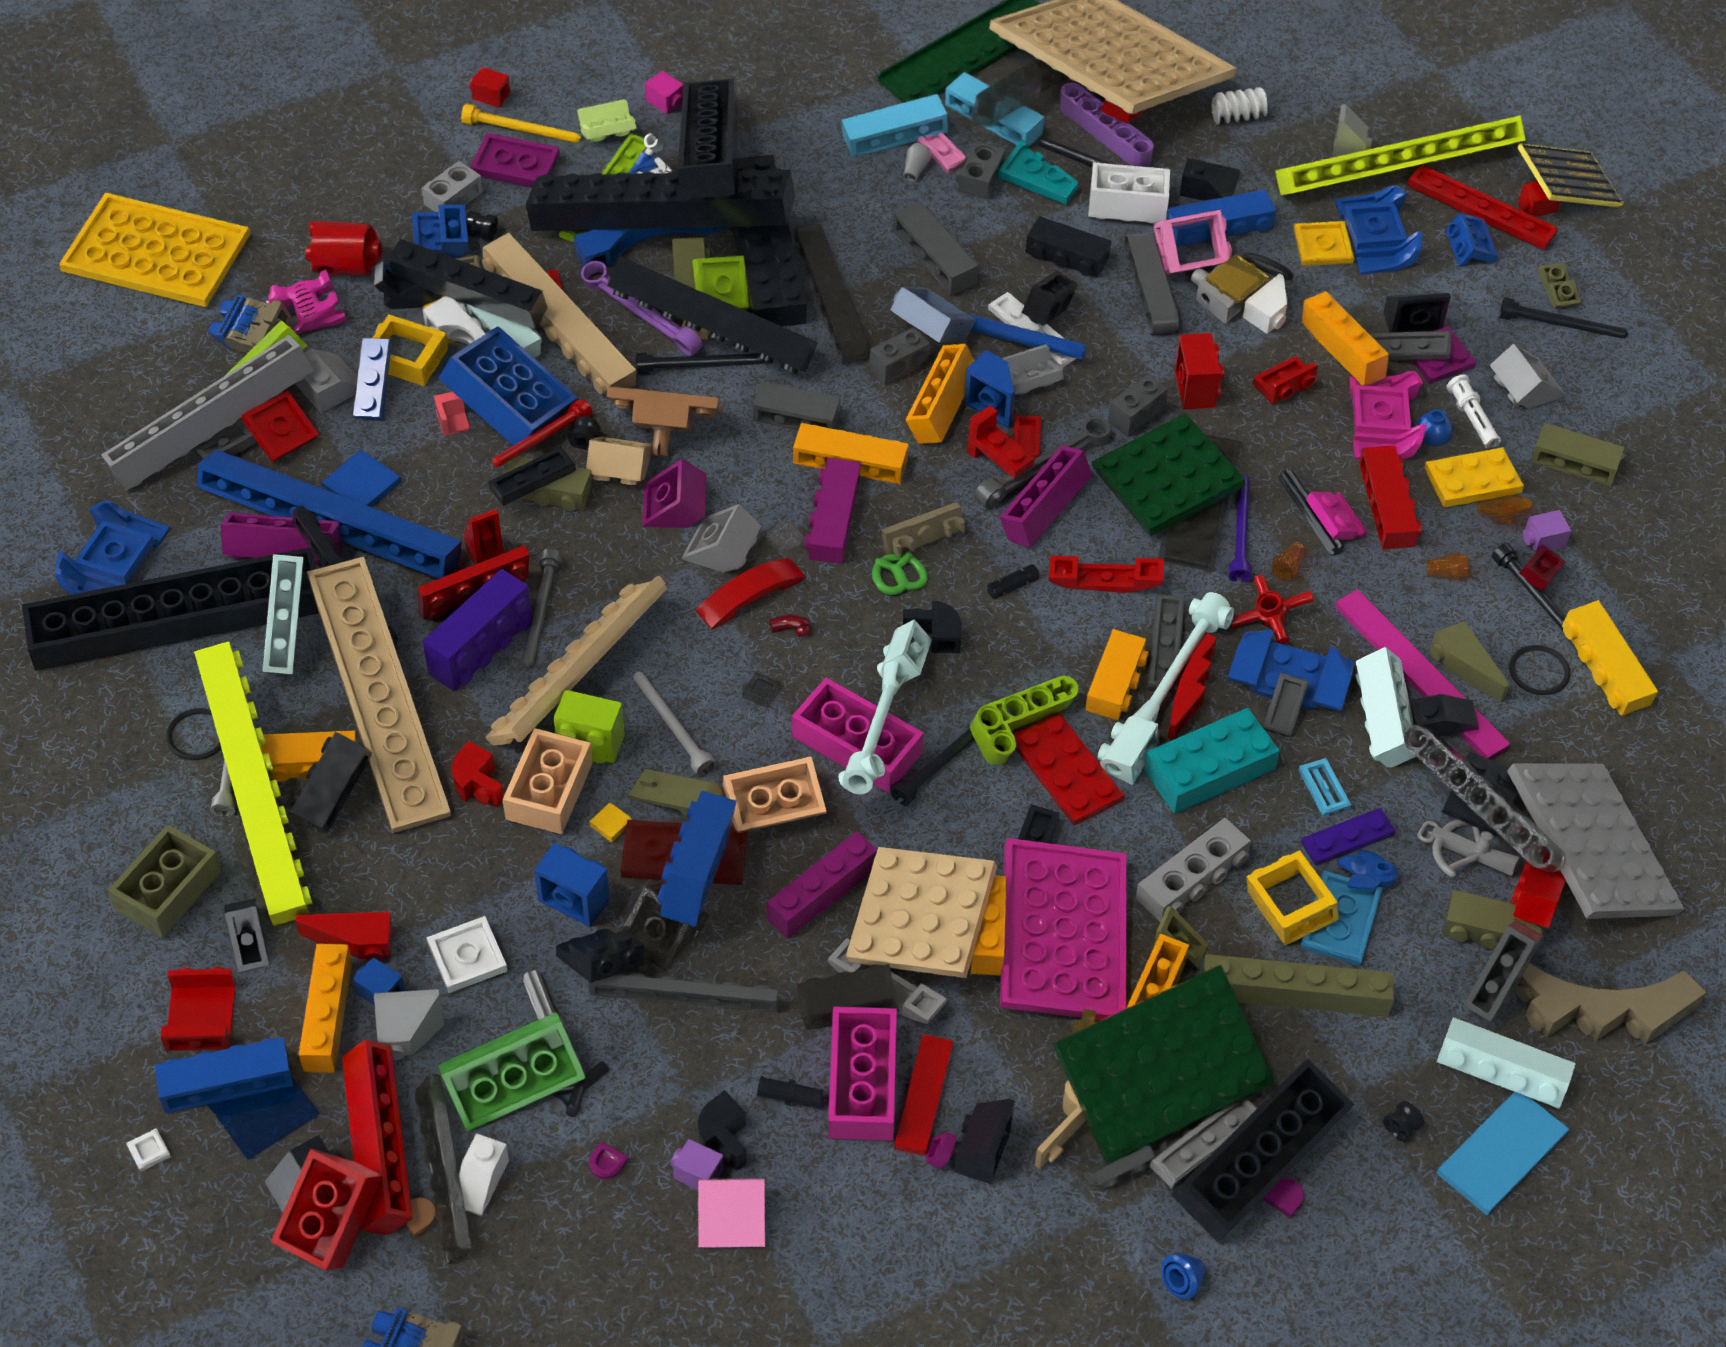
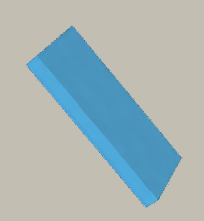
M1514 1092L1438 1168L1436 1174L1488 1216L1564 1138L1569 1128L1530 1097Z

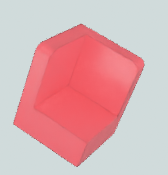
M454 392L434 396L436 414L444 436L470 429L465 414L464 401Z

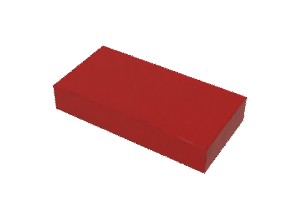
M1014 414L1013 440L1034 458L1039 457L1041 416Z

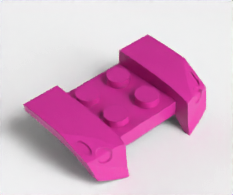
M1407 371L1395 376H1386V378L1368 386L1361 385L1353 376H1350V398H1353L1355 430L1353 437L1354 460H1360L1362 448L1395 445L1397 454L1402 459L1413 457L1422 443L1427 425L1420 424L1411 429L1409 400L1415 399L1419 388L1423 384L1420 376L1415 371Z

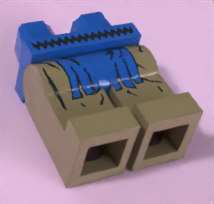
M236 295L234 301H223L220 313L224 320L222 322H212L208 331L214 339L221 341L226 348L248 353L277 325L275 322L277 318H280L285 324L289 325L292 316L280 301L273 300L270 304L252 298L245 299L244 296Z
M398 1307L395 1314L377 1311L372 1324V1332L385 1337L382 1344L365 1340L362 1347H459L463 1339L462 1325L448 1322V1324L440 1323L419 1314L407 1313V1310Z

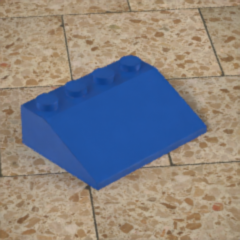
M499 326L451 356L438 378L513 446L555 421L578 398Z

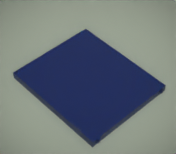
M294 1078V1086L207 1104L247 1160L253 1159L255 1155L308 1121L316 1119L320 1114Z

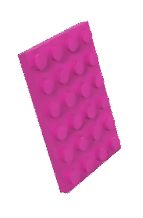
M1007 838L1004 844L1003 876H1006L1005 944L1000 980V1008L1103 1020L1126 1009V853Z

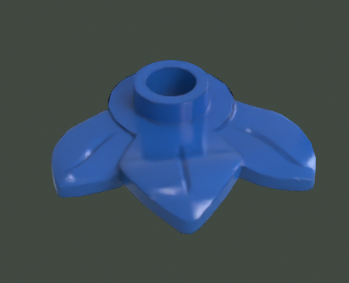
M1360 850L1358 856L1354 854L1346 855L1337 861V865L1353 874L1347 886L1351 889L1373 890L1378 886L1389 888L1398 878V869L1391 863L1384 861L1380 855L1371 851Z

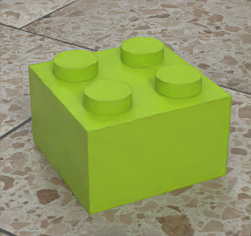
M565 690L554 715L555 734L590 742L593 762L614 763L625 736L622 703Z

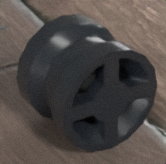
M578 417L573 424L574 430L570 432L568 441L574 448L588 450L589 440L598 437L601 427L598 422L590 417Z
M1401 1101L1396 1106L1394 1113L1390 1112L1383 1118L1385 1128L1400 1142H1406L1410 1139L1412 1131L1419 1130L1425 1123L1420 1111L1408 1101Z

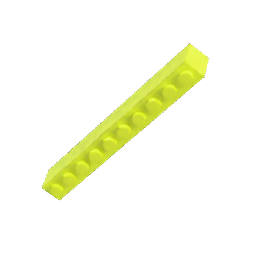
M1520 115L1276 170V176L1282 196L1526 140Z
M228 641L194 651L272 924L275 926L295 920L296 915H310L307 905L312 904L308 886L301 887L299 878L305 876L300 859L294 860L291 852L297 850L292 832L286 833L283 825L289 823L284 805L278 807L276 801L277 797H281L276 779L270 780L268 773L274 770L269 753H262L261 745L266 744L261 727L255 728L253 722L254 719H258V714L254 702H248L246 694L251 693L247 677H240L238 669L244 667L239 650L233 652Z

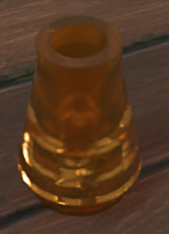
M1294 542L1290 547L1274 557L1272 561L1273 574L1281 580L1294 578L1306 554V547L1300 542Z
M1460 552L1435 559H1427L1428 576L1461 580L1462 577H1468L1467 554L1460 555Z

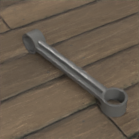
M1100 417L1087 419L1084 422L1082 432L1035 458L1034 465L1015 479L1007 474L999 480L990 477L983 481L975 492V498L986 509H991L1004 500L1007 493L1033 479L1061 445L1080 450L1088 446L1101 447L1105 445L1110 435L1111 427L1109 422ZM1096 428L1102 430L1105 434L1093 435L1088 430Z

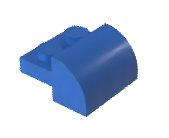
M438 205V212H412L414 244L452 258L464 256L468 248L465 205Z

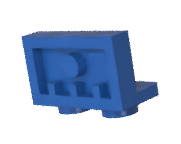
M1460 212L1446 228L1445 231L1458 266H1465L1471 258L1493 263L1499 257L1484 219Z

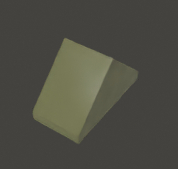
M1172 906L1167 907L1156 931L1154 946L1160 934L1189 944L1185 965L1198 969L1208 943Z

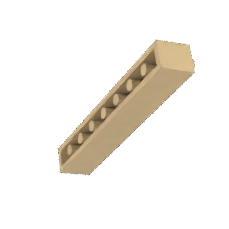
M510 233L483 246L482 264L485 270L543 290L547 310L539 325L545 330L548 339L558 344L563 355L577 365L581 375L587 376L592 381L594 388L599 394H604L607 397L608 386L630 389L636 385V369Z

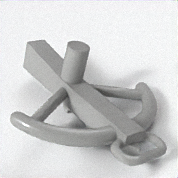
M1458 819L1449 822L1443 828H1440L1435 822L1427 821L1423 823L1417 834L1421 841L1433 843L1434 859L1441 870L1450 877L1456 876V872L1453 869L1472 861L1482 863L1512 876L1520 858L1489 848L1492 834L1489 832H1482L1480 834L1477 827L1472 826L1476 842L1452 833L1451 831L1456 828L1470 825ZM1433 826L1432 832L1427 831V838L1423 837L1422 834L1426 827ZM1444 847L1466 858L1448 865L1443 859L1441 848Z

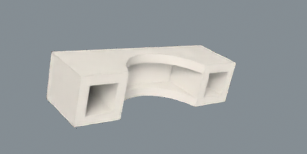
M447 296L422 310L425 325L446 332L447 341L448 338H451L452 341H459L469 345L486 334L479 321L467 314L466 308L461 302H456Z

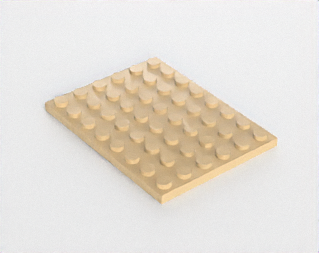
M1052 0L991 20L990 30L998 34L1000 38L1012 42L1017 48L1034 55V58L1044 61L1054 70L1066 74L1071 80L1081 83L1088 90L1098 93L1106 101L1118 105L1130 114L1138 113L1180 96L1188 95L1191 92L1221 83L1235 77L1236 67L1118 0Z

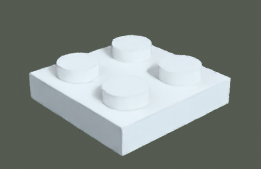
M485 916L426 937L448 993L508 971Z

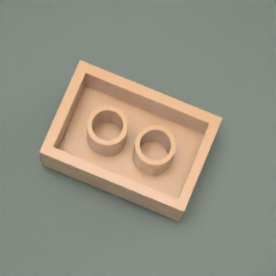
M534 728L502 799L505 820L563 834L593 764L591 743Z

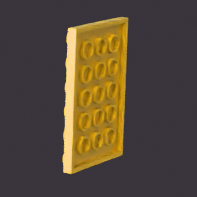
M105 192L62 258L59 267L61 272L206 308L249 238L250 231L249 227Z

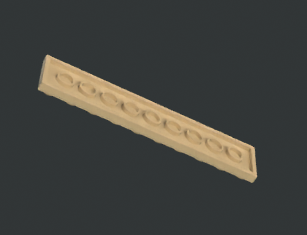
M364 557L308 571L307 577L363 746L373 753L369 759V764L392 833L451 817L447 799Z

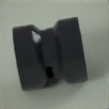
M470 210L466 217L467 236L475 237L479 235L484 240L492 241L497 232L498 217L491 214L482 216L480 212Z

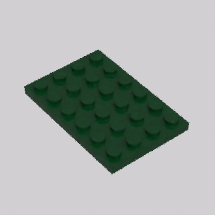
M1222 965L1215 966L1052 1043L1105 1163H1110L1274 1083Z

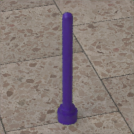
M1242 475L1245 478L1246 486L1238 490L1235 559L1229 565V579L1237 581L1236 577H1241V582H1248L1251 579L1252 567L1246 560L1249 477Z

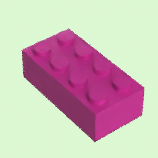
M825 677L792 715V737L846 768L851 755L862 751L877 706ZM890 713L887 714L874 754H877L882 759L885 766V774L875 779L873 783L890 793V788L902 779L923 753L924 738L922 731Z
M833 1007L828 1139L893 1141L897 1009Z

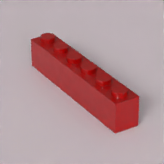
M365 1039L342 1056L353 1160L383 1176L363 1221L361 1230L389 1235L413 1219L392 1049L389 1045Z

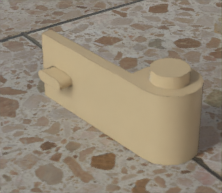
M1069 1080L1065 1084L1062 1105L1068 1117L1037 1148L1035 1166L1038 1169H1041L1048 1160L1052 1163L1062 1153L1063 1148L1061 1146L1086 1121Z

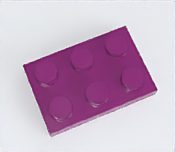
M486 133L470 168L481 175V177L533 187L537 176L551 175L560 156L559 147Z

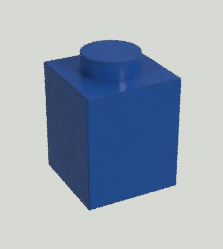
M374 957L366 965H362L354 975L353 983L356 994L374 1006V993L405 991L402 975Z

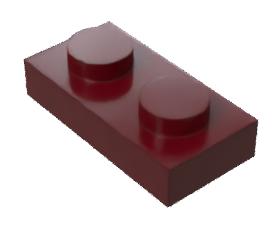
M1543 545L1519 574L1531 586L1537 587L1542 591L1566 561Z

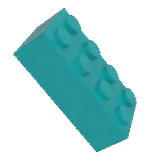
M1246 708L1147 751L1144 772L1171 811L1176 814L1275 770L1280 750L1250 709Z

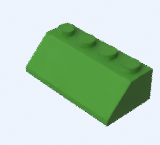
M557 1012L438 1065L467 1132L586 1078Z

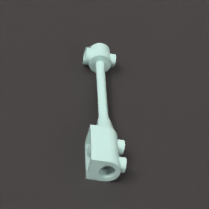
M1209 592L1204 595L1202 600L1196 598L1192 600L1189 614L1192 615L1195 628L1150 700L1133 716L1128 717L1124 724L1116 722L1111 732V738L1114 739L1111 746L1103 743L1099 749L1098 760L1101 761L1100 765L1106 773L1131 785L1135 783L1144 768L1146 752L1156 748L1159 744V730L1155 720L1162 701L1205 632L1213 633L1218 628L1226 630L1232 622L1234 608L1230 607L1229 602L1220 594Z
M915 619L894 631L890 644L883 649L885 659L877 665L878 673L882 677L883 692L862 751L851 755L846 770L839 773L840 784L852 793H868L872 789L874 780L885 774L884 763L874 752L893 696L904 682L921 674L932 641ZM913 637L915 642L910 644L911 639Z

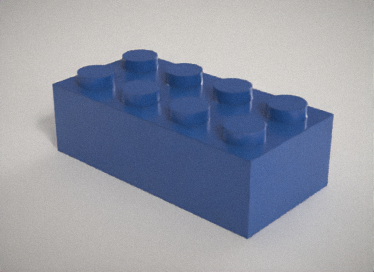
M701 790L697 802L691 801L687 813V819L690 820L689 822L683 821L678 839L682 840L681 842L675 841L670 856L673 862H667L663 871L662 880L667 882L662 884L657 902L662 903L660 916L696 926L728 844L736 800Z

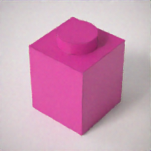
M661 71L645 82L646 101L664 113L668 114L682 106L684 84Z

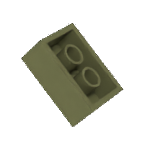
M167 824L108 889V893L115 911L164 938L222 871L216 851Z

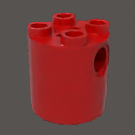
M321 220L310 222L309 234L312 238L311 245L306 247V260L312 262V272L320 274L323 270H327V273L332 275L369 277L372 268L377 262L381 261L382 242L371 224Z

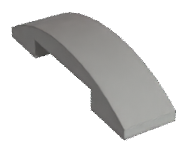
M848 938L828 958V963L850 983L887 1008L897 1009V1014L911 1020L928 1024L947 1002L945 997L921 983L916 987L885 967L849 962L846 958L850 943Z

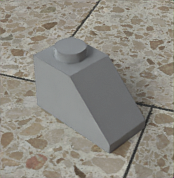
M1341 104L1333 157L1369 150L1371 147L1372 138L1367 137L1368 126L1344 104Z

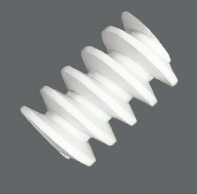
M1261 87L1255 88L1254 91L1251 88L1246 89L1244 92L1242 90H1236L1235 93L1227 91L1225 95L1222 92H1218L1212 98V113L1216 125L1220 124L1221 117L1224 118L1225 123H1229L1230 116L1232 115L1235 122H1239L1240 114L1243 115L1245 121H1249L1250 113L1253 114L1255 120L1259 119L1260 112H1262L1264 117L1267 115L1266 94Z

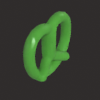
M911 552L901 553V556H897L894 553L888 554L875 560L872 568V579L878 590L887 595H897L905 590L914 591L926 586L928 573L924 565L913 557ZM906 563L912 565L917 570L920 577L918 581H908L903 570ZM882 567L893 573L898 584L897 586H887L882 581L880 575Z

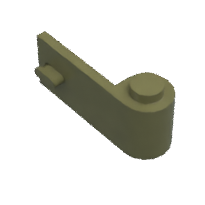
M645 769L628 796L640 802L678 809L685 820L689 822L690 819H687V813L691 801L697 802L701 790L725 797L722 787L714 781H702Z

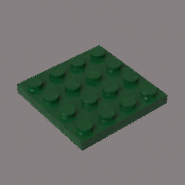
M1186 413L1092 461V467L1149 536L1166 529L1246 486L1245 478Z

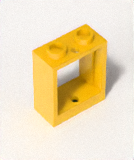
M388 314L383 323L377 326L373 338L390 340L392 335H396L426 345L415 362L391 354L388 375L425 386L449 349L446 332Z
M1300 850L1291 855H1285L1277 862L1264 868H1258L1246 876L1248 893L1285 946L1339 920L1337 900ZM1300 873L1319 900L1283 916L1265 890Z

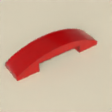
M1050 556L1049 582L1070 589L1128 593L1147 590L1163 584L1164 558H1136L1135 565L1086 564L1079 563V556Z
M790 558L770 561L756 566L724 584L702 602L696 609V612L708 627L713 630L735 618V612L778 588L784 591L804 580L806 576Z

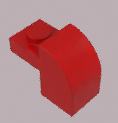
M470 741L463 746L452 762L455 791L464 802H467L474 795L481 804L487 805L490 803L498 808L503 802L504 792L502 784L489 777L495 770L493 754Z

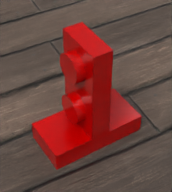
M989 405L970 418L967 453L974 459L984 453L1015 479L1034 465L1035 458L996 426L998 411Z

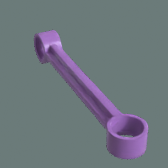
M592 261L582 268L581 277L588 289L605 292L674 341L678 349L686 355L694 356L703 347L700 337L689 327H680L672 320L662 316L655 308H652V311L637 305L638 299L629 296L628 300L614 295L615 289L607 286L610 276L605 264L602 262ZM594 273H604L597 280H588V277Z

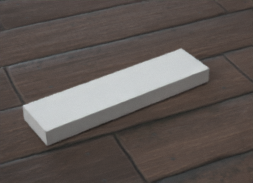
M1009 292L988 304V310L1006 324L1063 338L1049 325L1042 326L1041 324H1036L1028 316L1021 313L1024 305ZM1050 352L1051 361L1061 369L1076 359Z

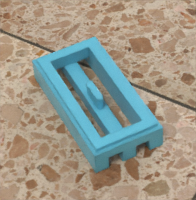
M1326 758L1299 766L1298 771L1323 817L1329 816L1330 813H1339L1343 809H1351V803ZM1322 767L1340 802H1335L1327 783L1323 780L1317 768ZM1310 770H1311L1313 776L1315 777V779H1316V781H1317V783H1318L1320 789L1322 790V792H1323V794H1324V796H1325L1327 802L1329 803L1328 806H1327V804H1326V802H1325L1323 796L1321 795V793H1320V791H1319V789H1318L1316 783L1314 782V780H1313V778H1312V776H1311V774H1310V772H1309Z

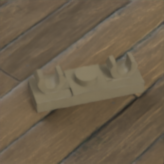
M955 502L881 529L884 551L887 555L894 553L897 556H901V552L907 550L914 551L915 548L939 540V538L945 536L952 537V534L958 531L963 533L965 532V524L962 518L961 506Z

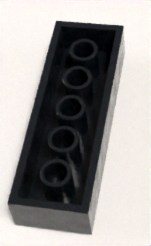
M1307 1058L1171 1196L1218 1243L1354 1104Z

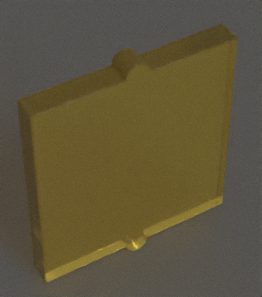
M1238 254L1232 256L1205 278V281L1218 289L1220 294H1225L1236 303H1240L1269 280V276L1256 268L1254 263H1249Z

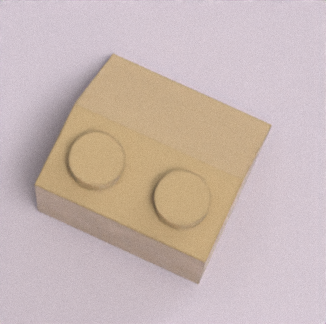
M597 437L589 440L586 469L591 470L595 480L610 481V477L621 478L620 483L637 485V481L645 479L653 444Z

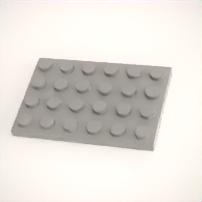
M1513 763L1507 770L1586 919L1674 916L1684 910L1676 891L1666 877L1662 866L1652 852L1648 841L1643 836L1635 818L1629 811L1604 764Z

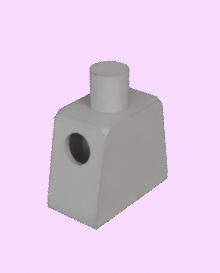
M1224 264L1218 265L1210 273L1197 268L1191 277V281L1198 285L1196 300L1225 324L1245 307V301L1257 292L1259 281Z

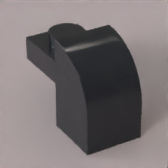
M382 261L375 265L374 285L380 292L384 293V305L388 308H421L434 301V292L394 278L391 268Z
M932 601V610L920 608L903 609V625L915 619L926 634L931 635V653L960 654L961 620L954 608L940 601Z
M725 1090L709 1101L699 1115V1144L722 1154L723 1164L728 1165L730 1163L738 1170L747 1163L746 1149L733 1135L746 1126L745 1111Z

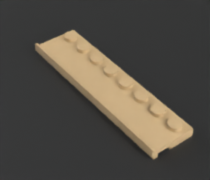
M656 576L651 582L637 585L629 584L624 587L619 593L621 597L616 602L607 605L601 613L603 615L598 620L591 622L583 630L585 634L566 647L565 651L567 653L547 667L548 672L544 677H540L532 682L528 687L530 691L510 705L511 711L491 725L492 730L485 737L487 741L493 746L510 744L514 738L517 742H522L561 701L564 691H570L667 590L664 580L660 576Z

